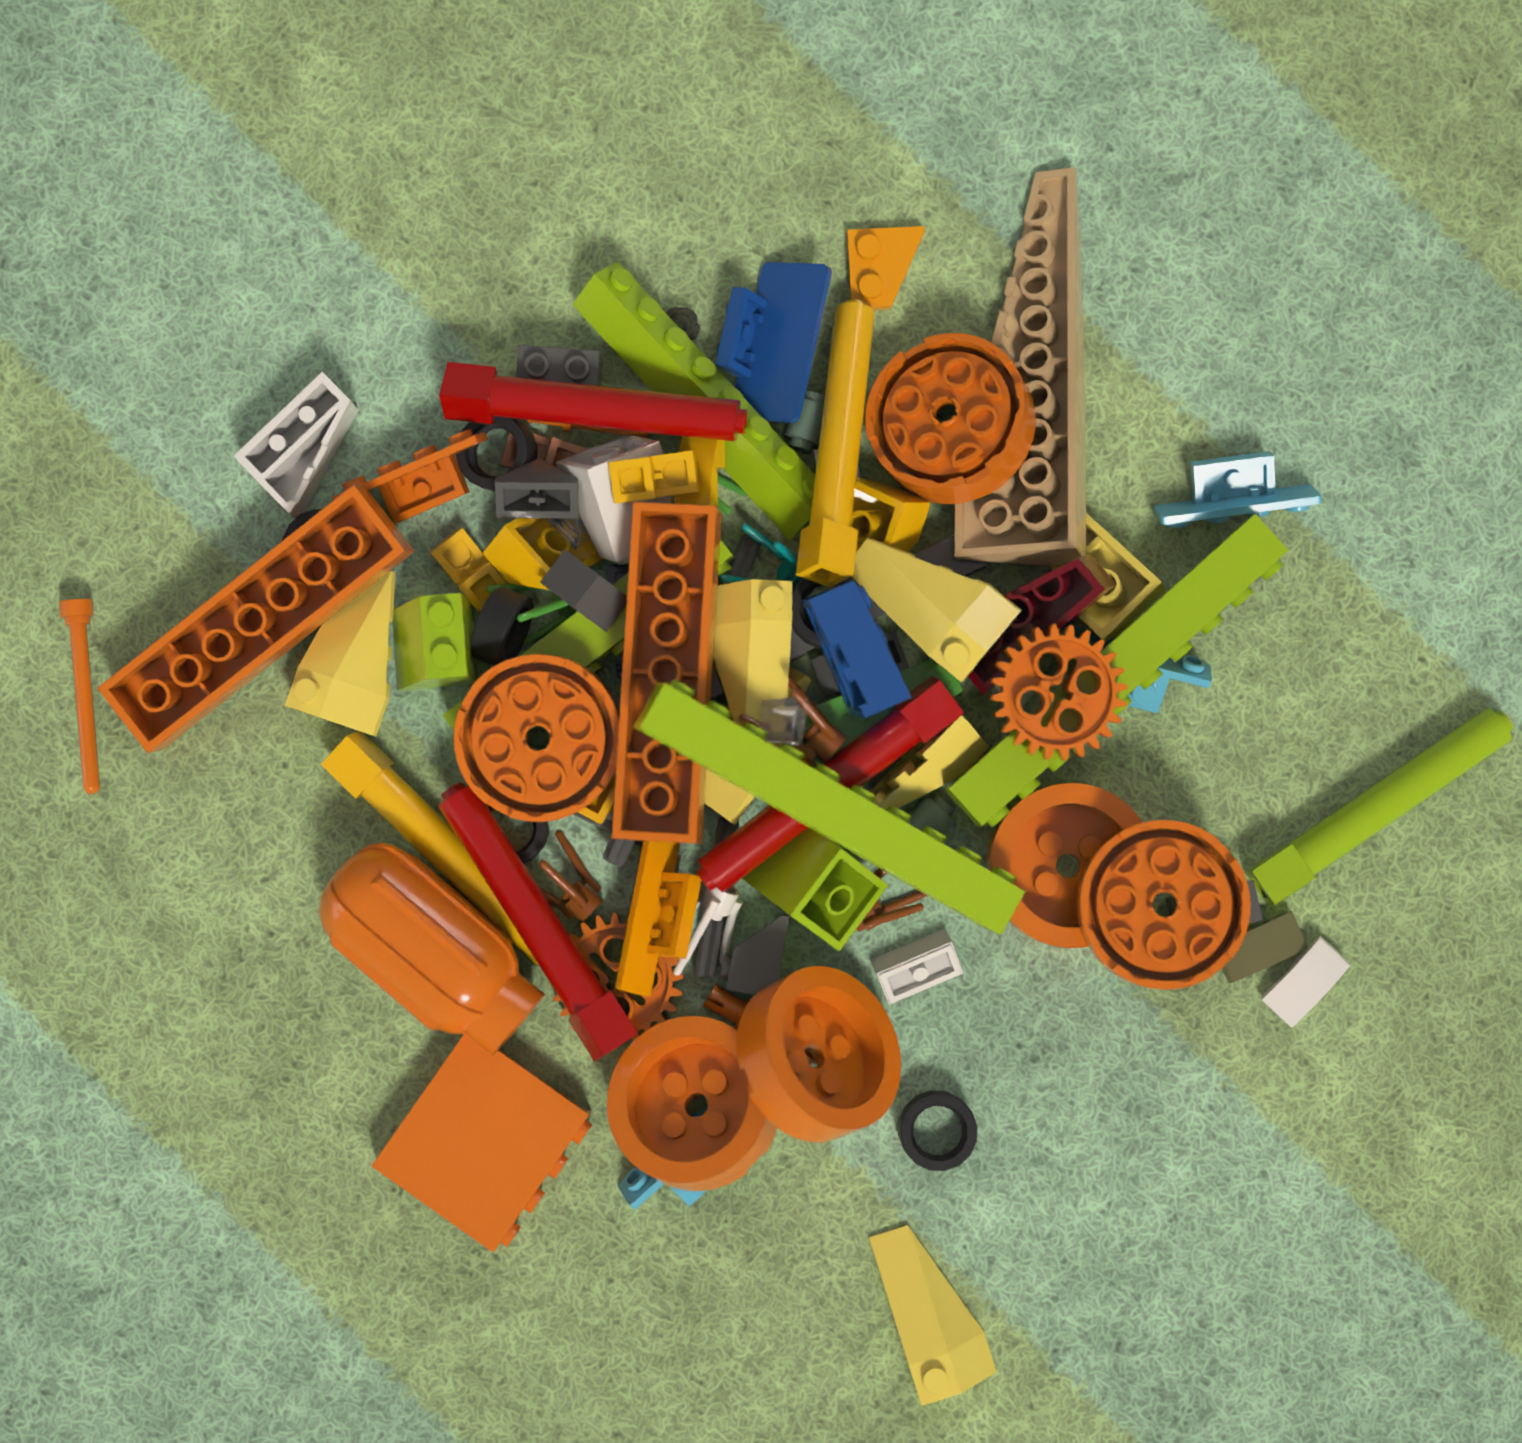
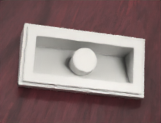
M945 929L870 960L889 1005L963 974L953 943Z

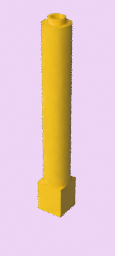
M858 299L847 300L835 308L810 524L801 530L796 569L797 576L830 588L854 575L858 530L851 527L875 317L874 310L864 301Z
M356 731L347 735L321 765L355 799L362 796L482 914L511 938L512 943L537 967L538 963L449 823L392 769L395 763L363 732Z

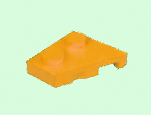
M924 226L848 229L850 299L864 301L873 310L891 309L924 236Z

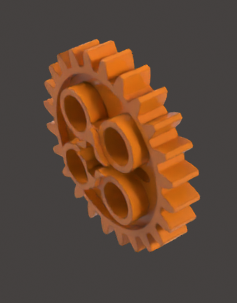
M1056 624L1049 625L1047 637L1043 635L1039 628H1035L1032 630L1033 642H1030L1023 635L1019 636L1017 641L1021 650L1017 651L1014 648L1007 647L1004 651L1011 661L1009 663L996 662L995 664L1004 673L1003 677L990 679V683L1001 687L1000 693L989 697V700L1001 702L1002 708L994 712L993 717L1006 716L1008 720L1001 728V732L1005 733L1015 730L1017 733L1012 744L1017 746L1025 740L1028 741L1027 754L1033 755L1039 747H1042V756L1045 760H1050L1054 749H1057L1061 761L1068 759L1069 748H1072L1077 757L1084 756L1083 744L1085 743L1092 749H1099L1100 745L1096 736L1099 734L1103 737L1111 738L1113 735L1106 726L1107 723H1121L1122 721L1118 715L1113 713L1114 708L1127 706L1125 701L1116 698V692L1128 689L1127 685L1115 682V677L1123 673L1124 669H1111L1109 665L1115 658L1116 653L1113 652L1105 655L1100 653L1105 643L1103 639L1098 640L1092 645L1089 644V630L1083 631L1078 638H1075L1073 625H1068L1063 635L1059 634ZM1044 653L1052 654L1058 661V669L1051 677L1041 673L1038 666L1039 658ZM1073 658L1076 660V665L1062 687V691L1067 694V698L1055 702L1047 726L1042 727L1040 724L1042 717L1054 699V694L1049 691V688L1062 682L1067 664ZM1082 671L1090 672L1096 681L1095 689L1088 695L1079 691L1076 684L1077 676ZM1028 690L1035 692L1040 698V708L1033 715L1024 712L1020 704L1022 695ZM1066 708L1074 711L1078 717L1077 727L1070 733L1062 730L1058 721L1060 713Z
M613 913L611 924H606L603 917L598 915L596 916L595 929H592L586 922H582L581 929L584 935L582 937L573 933H569L589 967L599 975L600 984L605 992L611 991L615 997H622L629 1003L630 1012L627 1017L638 1032L637 1035L631 1038L634 1041L640 1035L639 1030H648L653 1027L652 1022L654 1021L657 1023L666 1021L665 1016L662 1014L664 1010L676 1012L678 1008L669 1000L671 996H682L683 991L673 987V982L685 977L684 974L676 976L673 973L672 967L677 965L679 958L658 956L656 966L658 981L656 986L652 988V993L649 997L642 996L646 1001L644 1005H639L628 992L620 991L616 988L612 989L608 985L612 978L590 959V955L596 953L610 969L618 972L620 962L609 959L606 954V946L614 938L624 941L628 918L625 924H621L619 914ZM558 995L553 997L554 1001H561ZM566 1007L561 1011V1017L569 1015Z

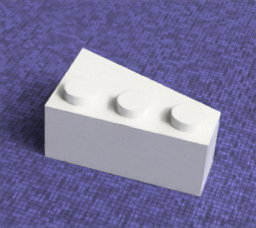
M321 372L233 457L293 518H296L305 512L359 410Z

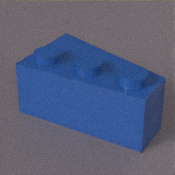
M855 580L845 581L802 600L850 715L866 718L912 698L887 648L888 644L880 625L875 623L869 611L872 608L871 602L862 585L857 586Z

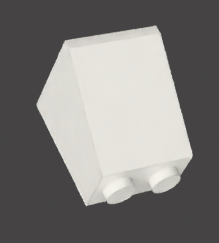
M624 435L556 462L558 469L578 479L579 515L600 558L616 562L618 565L629 563L633 502L674 504V495L614 504L608 462L663 454L660 442L657 440Z

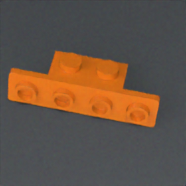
M471 429L449 437L450 446L437 451L435 444L412 453L414 462L402 466L400 461L397 460L378 468L379 477L367 482L363 475L341 485L344 492L352 485L365 486L368 491L379 488L393 522L397 524L470 493L454 454L487 441L488 437L485 432L473 436ZM342 493L333 496V499L335 500Z

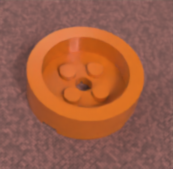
M944 333L924 338L923 343L905 353L900 351L879 373L867 400L865 411L866 433L879 462L903 489L929 502L960 504L992 493L1017 472L1027 457L1033 442L1036 427L1035 406L1029 388L1007 354L999 347L983 338L970 334ZM947 404L956 406L957 416L954 415L950 420L943 421L942 423L937 420V412L941 407Z
M532 654L503 661L489 669L476 680L458 710L454 726V750L459 769L466 783L479 799L511 818L528 822H546L562 819L582 810L593 802L614 777L617 765L620 709L612 692L600 677L589 668L572 659L552 654ZM534 726H542L550 733V742L543 750L533 749L527 742V733Z
M1081 783L1056 784L1032 792L1025 799L1018 800L1009 808L1010 812L997 823L990 837L986 853V869L992 872L994 866H997L1017 878L1014 885L1025 891L1009 921L1014 928L1027 937L1047 945L1063 948H1084L1088 946L1078 923L1076 903L1083 871L1094 853L1106 841L1121 831L1143 822L1128 804L1102 788ZM1063 854L1073 855L1078 861L1079 868L1077 873L1069 878L1061 876L1056 869L1057 860Z
M1155 820L1136 824L1121 831L1106 841L1094 853L1080 879L1076 900L1077 917L1087 946L1107 970L1134 985L1154 989H1179L1207 980L1234 957L1248 929L1251 911L1250 893L1245 874L1239 862L1218 841L1219 839L1192 824L1173 820ZM1162 892L1172 895L1176 902L1175 911L1168 917L1156 914L1152 906L1154 897Z
M827 966L802 968L760 990L749 1001L741 1016L737 1032L740 1070L744 1068L754 1091L749 1095L758 1109L774 1126L784 1133L802 1141L814 1143L828 1142L875 1123L892 1105L901 1077V1056L897 1036L890 1018L879 1000L855 977L839 969ZM811 1048L810 1053L813 1055L817 1067L814 1068L809 1065L805 1049Z
M677 1017L656 1024L643 1032L628 1046L613 1070L607 1093L609 1126L616 1144L626 1158L638 1169L657 1181L686 1191L713 1190L740 1179L747 1174L746 1171L759 1157L767 1152L777 1131V1127L761 1113L749 1095L754 1092L745 1068L740 1070L738 1064V1030L724 1022L709 1017ZM698 1095L706 1097L708 1101L706 1112L700 1117H691L687 1110L691 1100L698 1097Z

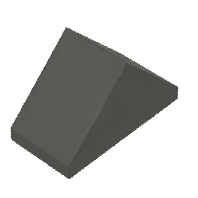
M540 458L495 478L496 518L578 519L579 517L578 479Z
M567 550L562 552L540 581L541 584L605 632L608 631L627 605V596Z

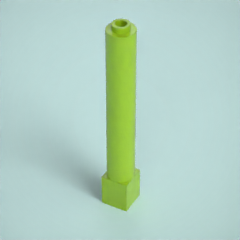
M1490 708L1484 709L1290 843L1283 844L1245 870V874L1250 880H1254L1256 890L1267 905H1277L1315 879V875L1511 742L1513 725L1510 719L1501 710L1495 712Z

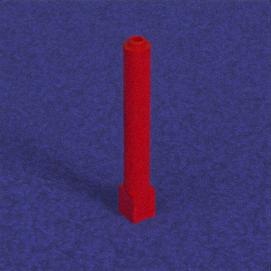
M447 362L439 392L445 419L493 424L496 416L736 442L738 434H745L747 426V409H741L740 400L497 375V370L494 366Z
M930 676L910 692L912 698L894 705V710L822 765L839 774L838 783L851 790L854 784L862 787L920 741L925 744L964 714L963 710L939 679ZM769 805L699 858L698 862L702 867L696 873L710 891L718 887L724 893L808 827Z
M462 782L443 792L441 796L444 801L438 806L568 1010L571 1015L568 1021L594 1062L637 1035L638 1032L611 991L606 993L487 805L478 798L469 786L465 787Z

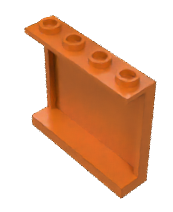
M466 1033L461 1037L372 1164V1167L488 1250L494 1252L500 1243L508 1247L521 1228L520 1225L515 1223L516 1219L523 1209L531 1213L543 1197L545 1192L539 1189V1186L546 1176L549 1175L555 1179L569 1158L562 1153L571 1140L579 1145L593 1124L586 1119L592 1111L588 1108L586 1110L500 1049L492 1056Z

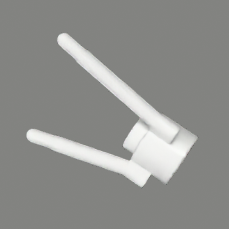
M702 882L696 908L701 903L699 910L703 915L691 936L687 958H679L673 970L674 975L679 976L682 973L710 920L721 921L723 916H727L718 958V965L722 967L724 955L729 953L736 916L743 904L742 901L737 899L740 892L735 886H731L722 893L718 887L710 891Z

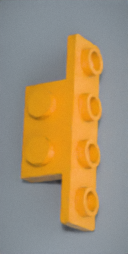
M643 841L615 985L617 990L649 997L652 993L658 956L687 958L701 878L693 874L674 873L680 843Z

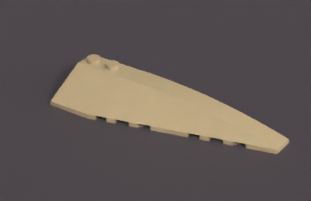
M1075 167L1035 173L1023 218L1025 222L1021 240L1017 241L1014 253L1016 259L1012 275L1008 277L1004 291L1006 295L1002 311H999L991 341L1011 359L1032 395L1036 413L1033 442L1024 462L1005 484L982 498L955 504L956 560L1051 566L1064 565L1086 555L1084 331L1077 171Z

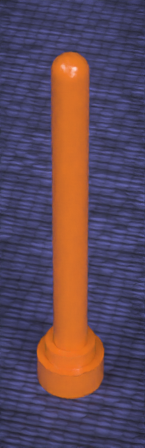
M92 599L59 601L60 618L65 619V626L70 628L83 788L86 793L95 794L100 789L86 629V625L90 624V617L94 616Z

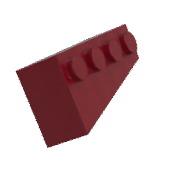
M1089 553L1005 594L1004 596L1019 607L1021 612L968 675L969 679L983 695L990 692L995 687V685L990 683V679L1003 677L1004 674L995 666L996 662L1009 663L1011 661L1004 651L1007 647L1014 648L1017 651L1021 650L1017 641L1019 636L1023 635L1030 642H1033L1032 630L1039 628L1043 635L1047 637L1049 625L1056 624L1060 634L1117 584Z

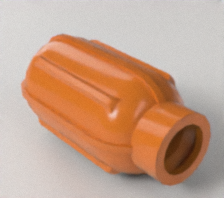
M382 842L367 845L336 871L321 894L319 914L323 929L330 938V944L430 1030L457 1035L467 1033L493 1056L545 996L540 989L518 971V958L512 946L511 938L420 859L396 846Z

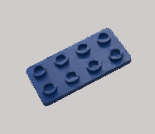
M767 262L761 268L756 294L747 288L732 287L730 300L726 307V318L721 341L717 347L715 365L737 377L735 388L741 392L743 397L759 415L767 421L795 423L801 417L832 276L831 268L825 264Z

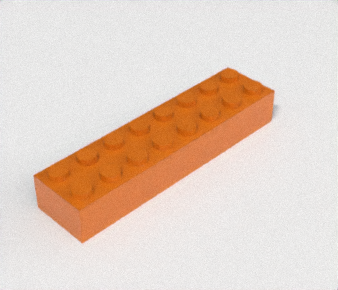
M352 485L97 689L147 753L164 750L415 551L365 486Z
M633 502L612 827L613 839L702 844L706 769L635 729L633 726L658 682L670 685L674 679L695 691L692 699L704 706H707L709 701H711L722 513L717 506Z

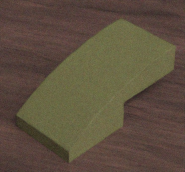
M1285 912L1254 928L1247 929L1239 950L1222 968L1228 983L1248 977L1308 949L1293 912Z

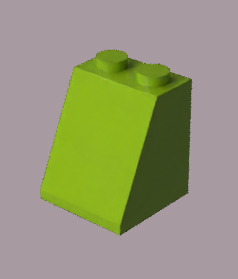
M462 593L419 596L394 609L392 623L398 691L473 685L478 679L477 659L471 653V638L474 630L473 605Z
M810 828L804 830L742 878L839 952L889 886L838 845Z

